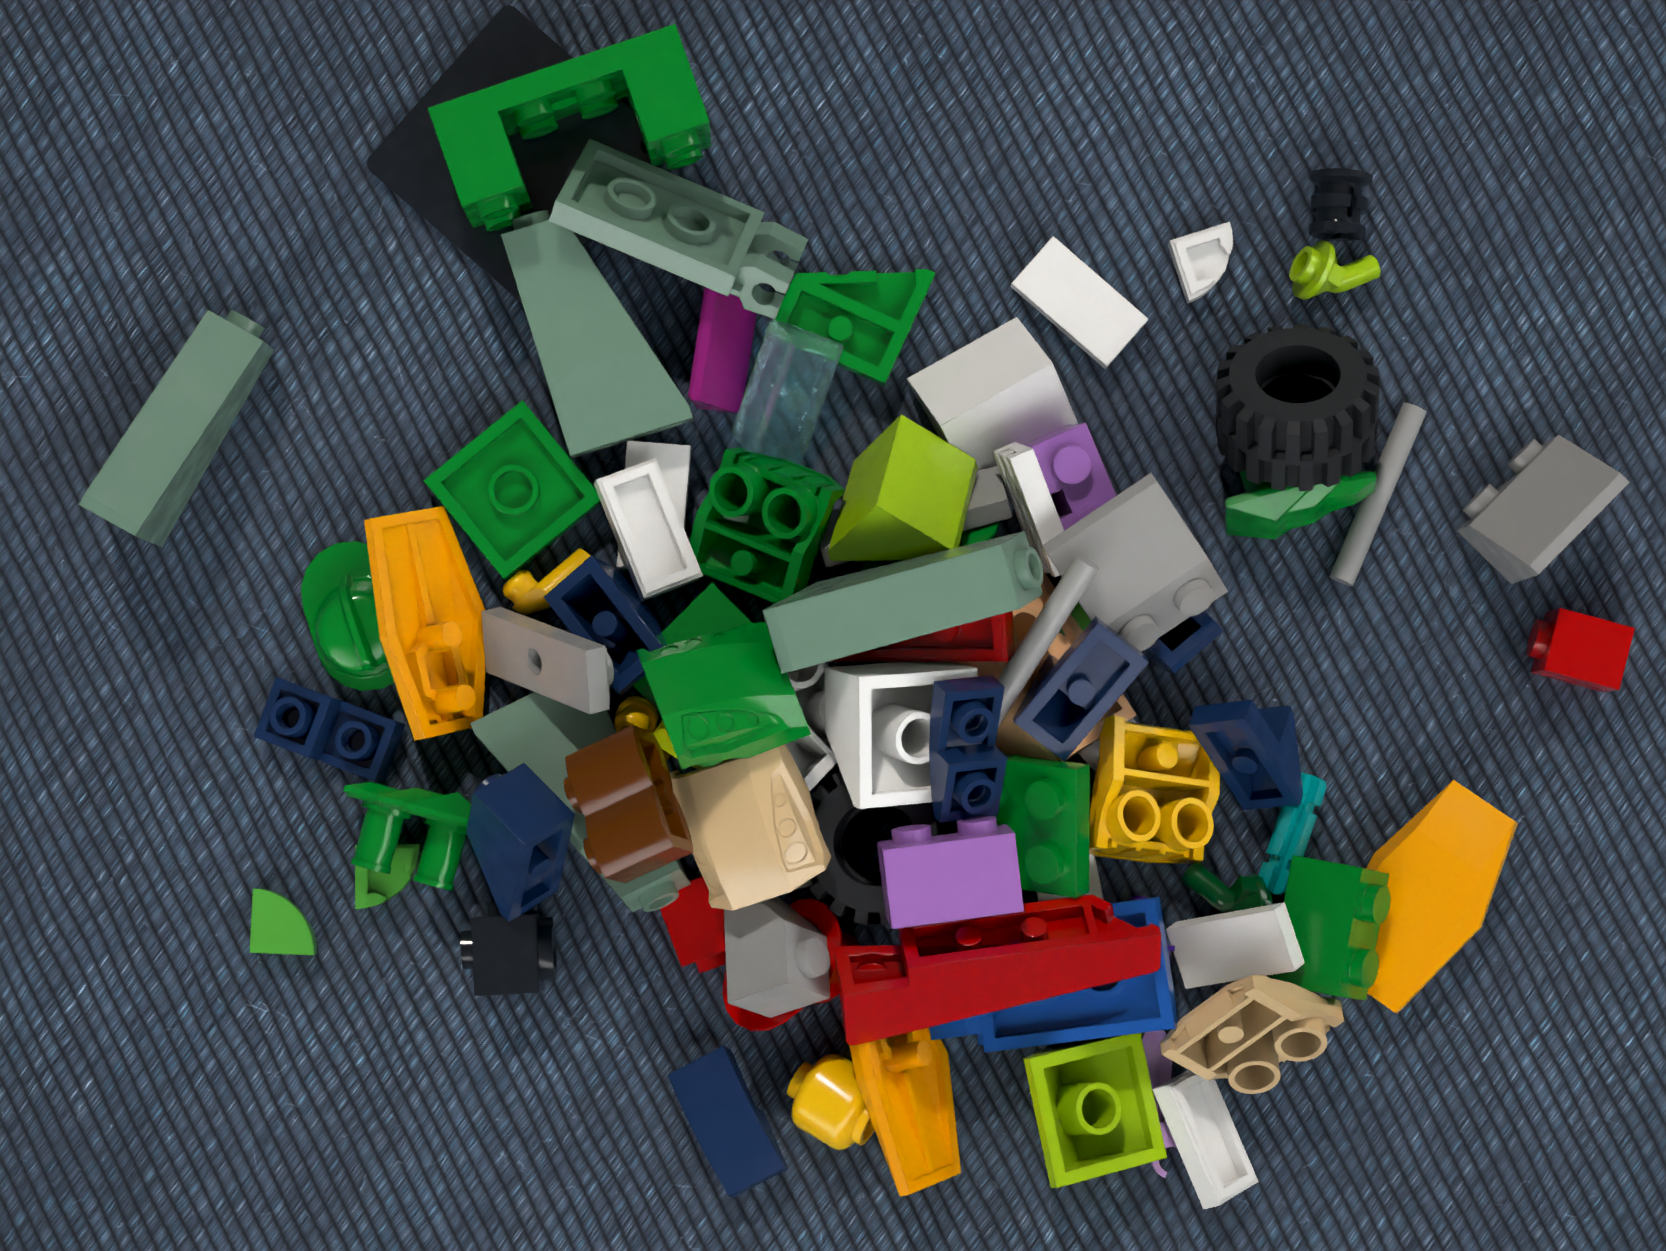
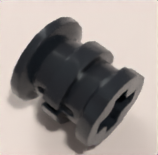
M1326 168L1311 171L1309 180L1318 185V194L1311 196L1310 209L1316 213V222L1309 224V235L1314 238L1332 241L1364 239L1366 228L1360 224V217L1367 213L1368 198L1362 196V188L1372 184L1373 175L1368 172L1346 168Z

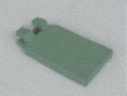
M592 139L588 140L555 200L548 220L725 296L732 294L740 297L744 309L773 319L777 316L784 295L777 292H767L759 284H769L775 291L786 294L798 263L779 259L772 251L784 252L790 259L799 262L808 241L807 238L776 222H761L765 213Z

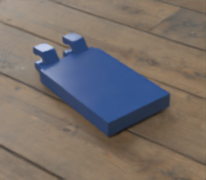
M1160 896L1111 903L1116 918L1135 927H1145L1152 923L1160 928L1161 963L1158 971L929 1027L931 1040L977 1034L978 1045H983L984 1052L986 1053L1177 1028L1178 1014Z

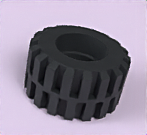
M1295 324V328L1285 329L1282 325L1268 327V333L1259 334L1254 332L1244 337V345H1233L1226 352V360L1220 361L1216 380L1217 446L1221 455L1227 456V464L1235 472L1246 471V479L1251 482L1260 484L1266 481L1271 483V489L1285 491L1287 486L1299 487V491H1312L1313 485L1323 484L1326 487H1330L1340 483L1341 475L1349 477L1355 475L1361 470V462H1368L1374 453V444L1377 443L1380 374L1378 367L1373 366V356L1367 349H1358V341L1350 336L1338 337L1336 336V330L1322 327L1320 330L1310 329L1309 324Z
M839 771L832 775L833 780L827 785L821 784L812 794L815 797L812 803L831 859L825 871L810 879L813 886L809 889L818 900L824 899L830 904L829 910L840 917L847 916L854 919V922L865 925H887L889 923L885 914L882 882L872 881L862 876L856 870L849 857L847 848L848 833L855 818L865 809L854 807L842 774ZM932 802L892 806L903 811L913 825H930L932 836L952 834L958 830V820L939 822L934 817Z

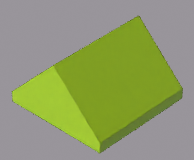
M901 414L853 461L828 549L830 561L909 560L959 547L978 471L976 459Z
M1141 1033L1048 1046L1023 1059L1051 1188H1060L1167 1158Z

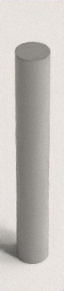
M1410 403L1402 404L1374 470L1377 477L1375 492L1360 503L1329 576L1333 580L1348 586L1354 585L1427 413L1424 409Z
M1078 554L1075 556L999 676L998 681L1005 687L999 725L1099 570V567L1089 559Z

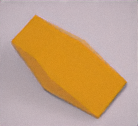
M440 506L364 520L379 639L414 741L472 728L470 723L482 718L484 709L486 665L481 611H484L485 608L445 507Z
M1455 780L1446 786L1373 854L1366 868L1389 874L1387 887L1391 896L1390 909L1385 921L1380 924L1375 949L1379 957L1378 974L1374 984L1368 988V994L1397 1014L1482 927L1518 825L1516 821Z
M925 1028L855 1046L849 1045L857 1084L899 1196L913 1194L960 1174L961 1166L949 1057L941 1039L931 1040L930 1029Z

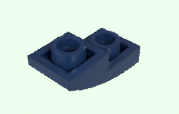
M993 675L934 681L929 732V768L933 813L939 822L998 815L1007 757L995 744L1005 687Z
M276 677L253 737L305 757L319 760L371 781L384 784L406 724Z
M721 1046L668 1074L687 1120L729 1197L734 1198L788 1169L764 1111L755 1106L733 1052L730 1049Z

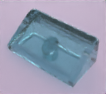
M771 320L733 426V438L746 451L802 463L844 346L841 343L788 323Z

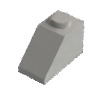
M778 896L734 911L724 909L728 1004L772 1018L830 998V955L827 949L826 935Z

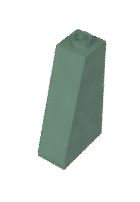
M548 210L534 212L513 220L514 230L501 234L570 456L577 458L625 443L627 440L632 441L693 422L694 419L688 403L574 232L549 222L550 215Z
M207 310L78 505L128 533L162 547L274 352L272 347L260 339L265 328L234 310H230L226 319Z
M1022 531L819 581L764 609L763 614L782 674L1020 609L1043 595L1041 588L1043 567L1037 551L1029 547L1026 533Z
M533 692L471 722L470 724L475 735L507 772L525 763L575 813L569 842L589 863L583 847L584 838L588 837L585 816L583 813H578L572 807L564 790V779L568 777L565 757L617 732L610 709L588 714ZM679 859L627 883L607 879L603 874H599L632 913L641 908L645 912L661 909L679 897L678 890L691 884Z

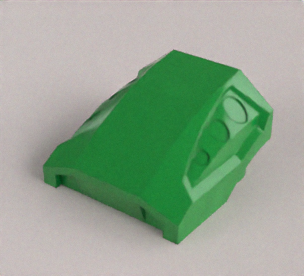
M740 447L725 449L720 468L710 481L709 492L697 510L689 540L703 576L722 581L773 604L806 588L834 504L843 496L845 489L832 477L780 456Z
M766 622L747 623L728 631L697 636L650 652L643 648L636 650L681 769L694 765L709 767L722 762L724 759L751 758L811 735L787 673L781 674Z

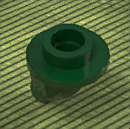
M1197 861L1185 872L1181 879L1209 905L1218 910L1217 914L1272 905L1271 892L1266 890L1263 877L1258 874L1251 873L1245 877L1239 876L1229 888Z

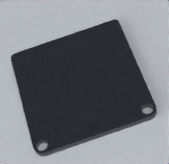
M507 5L494 16L367 160V167L372 174L513 297L522 302L501 234L513 231V225L496 231H487L485 224L475 228L472 227L459 201L428 111L429 107L573 59L571 55L518 9ZM618 99V107L602 116L583 119L581 113H577L556 120L558 128L546 135L533 139H522L520 133L509 136L533 206L531 209L522 211V216L548 210L549 215H551L555 200L589 139L651 164L649 156L642 150L643 139L632 108L621 99ZM574 232L584 247L590 238Z

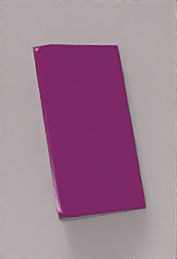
M706 287L703 295L688 397L698 409L737 414L743 408L757 313L744 309L740 297L732 294L725 296Z

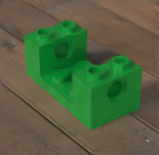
M676 24L429 107L428 111L459 201L472 227L475 228L485 224L487 231L504 229L512 226L513 220L522 217V211L533 208L509 136L520 133L522 139H533L546 135L558 128L556 120L577 113H581L583 119L602 116L615 110L618 107L617 100L627 96L652 165L657 166L665 163L668 170H674L701 160L703 158L701 150L712 147L710 122Z

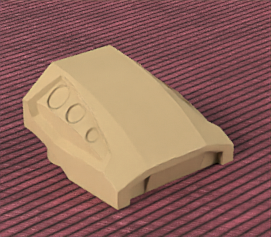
M786 744L751 758L726 759L716 765L703 767L680 775L678 770L670 772L673 793L680 804L690 831L693 844L692 854L709 889L708 902L711 907L731 911L792 892L826 870L831 855L820 831L810 791Z
M1251 975L1227 984L1182 1017L1177 1023V1028L1171 1029L1161 1040V1055L1208 1081L1228 1078L1230 1086L1238 1092L1245 1094L1263 1093L1278 1084L1281 1077L1279 1068L1281 1061H1308L1324 1052L1327 1047L1326 1032L1330 1030V1026L1335 1028L1344 1022L1341 1001L1335 998L1319 996L1290 982L1271 979L1265 975Z

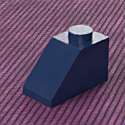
M593 555L587 558L544 596L545 600L572 634L599 643L607 648V653L612 660L614 668V679L611 686L620 695H623L645 676L636 650L643 648L650 652L667 646L656 617L643 601L641 602L639 595L621 572Z
M525 763L502 776L494 774L488 777L476 788L471 799L472 804L466 830L499 912L508 922L558 892L575 813Z

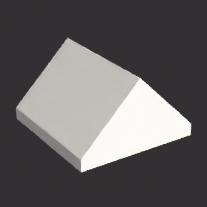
M1017 317L907 378V382L938 436L976 459L978 471L997 466L992 452L1013 442L1024 445L1067 425L1078 424L1052 361Z

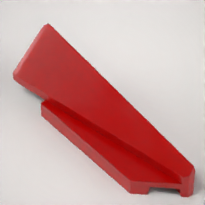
M1091 894L1078 898L1069 897L1024 903V912L898 928L900 945L834 947L846 1042L848 1045L855 1046L1156 972L1159 970L1161 963L1160 928L1152 923L1145 927H1135L1114 916L1111 903Z

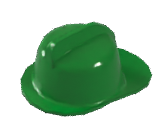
M358 541L335 543L317 554L307 567L301 585L303 610L316 651L328 674L344 686L361 691L384 689L393 684L394 680L379 639L367 544Z

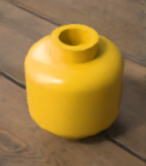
M832 1053L823 1056L814 1065L804 1062L798 1068L787 1089V1095L794 1099L791 1112L794 1124L799 1129L836 1150L848 1148L854 1143L860 1146L864 1145L873 1135L875 1129L857 1084L853 1062L839 1054Z

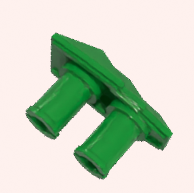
M1240 471L1245 493L1225 500L1226 535L1275 540L1291 529L1313 524L1332 511L1357 504L1375 492L1376 473L1365 471L1358 472L1352 477L1341 475L1339 484L1326 487L1323 484L1313 485L1312 491H1299V487L1287 486L1285 491L1271 489V483L1266 481L1260 484L1251 482L1246 479V471Z
M375 782L345 785L343 792H346V796L362 800L361 806L367 808L355 855L352 857L350 864L390 874L392 869L391 863L404 818L411 819L412 814L425 817L423 823L428 824L429 828L417 874L414 875L413 881L445 890H453V881L467 836L466 830L472 804L470 800L460 792L445 795L419 787L401 790Z

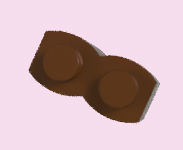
M631 725L565 757L568 777L564 779V790L572 807L578 813H583L585 816L588 837L584 838L583 847L590 865L597 873L603 874L607 879L627 883L693 853L690 831L680 804L673 793L667 762L653 732Z

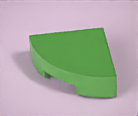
M397 844L391 863L392 869L390 874L355 865V909L382 904L397 892H401L411 881L418 868L422 844Z
M253 888L250 953L317 955L314 930L301 910L280 893L268 889Z

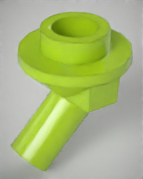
M1325 240L1317 242L1312 247H1304L1295 257L1289 272L1290 280L1293 281V294L1302 300L1309 299L1326 291L1332 293L1345 292L1375 280L1381 275L1379 263L1373 255H1367L1339 266L1333 244Z

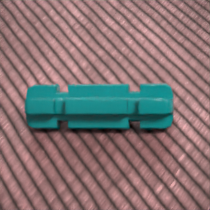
M1301 772L1303 788L1300 805L1281 807L1266 853L1271 854L1268 863H1262L1259 876L1263 877L1266 884V890L1281 897H1285L1292 855L1304 856L1317 815L1312 814L1314 807L1321 806L1327 784L1323 779Z

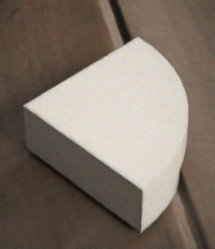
M1230 222L1170 240L1167 244L1187 304L1208 293L1225 272L1233 247Z

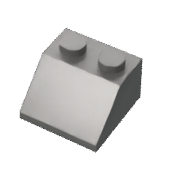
M1560 435L1553 437L1542 445L1534 438L1509 461L1507 466L1514 474L1498 490L1489 483L1463 508V511L1470 518L1457 532L1510 584H1514L1539 575L1630 482L1620 472Z
M1152 473L1042 545V548L1061 577H1063L1077 554L1089 559L1099 567V570L1078 602L1091 621L1097 616L1139 651L1148 649L1159 637L1189 617L1202 613L1213 601L1228 592L1209 558Z

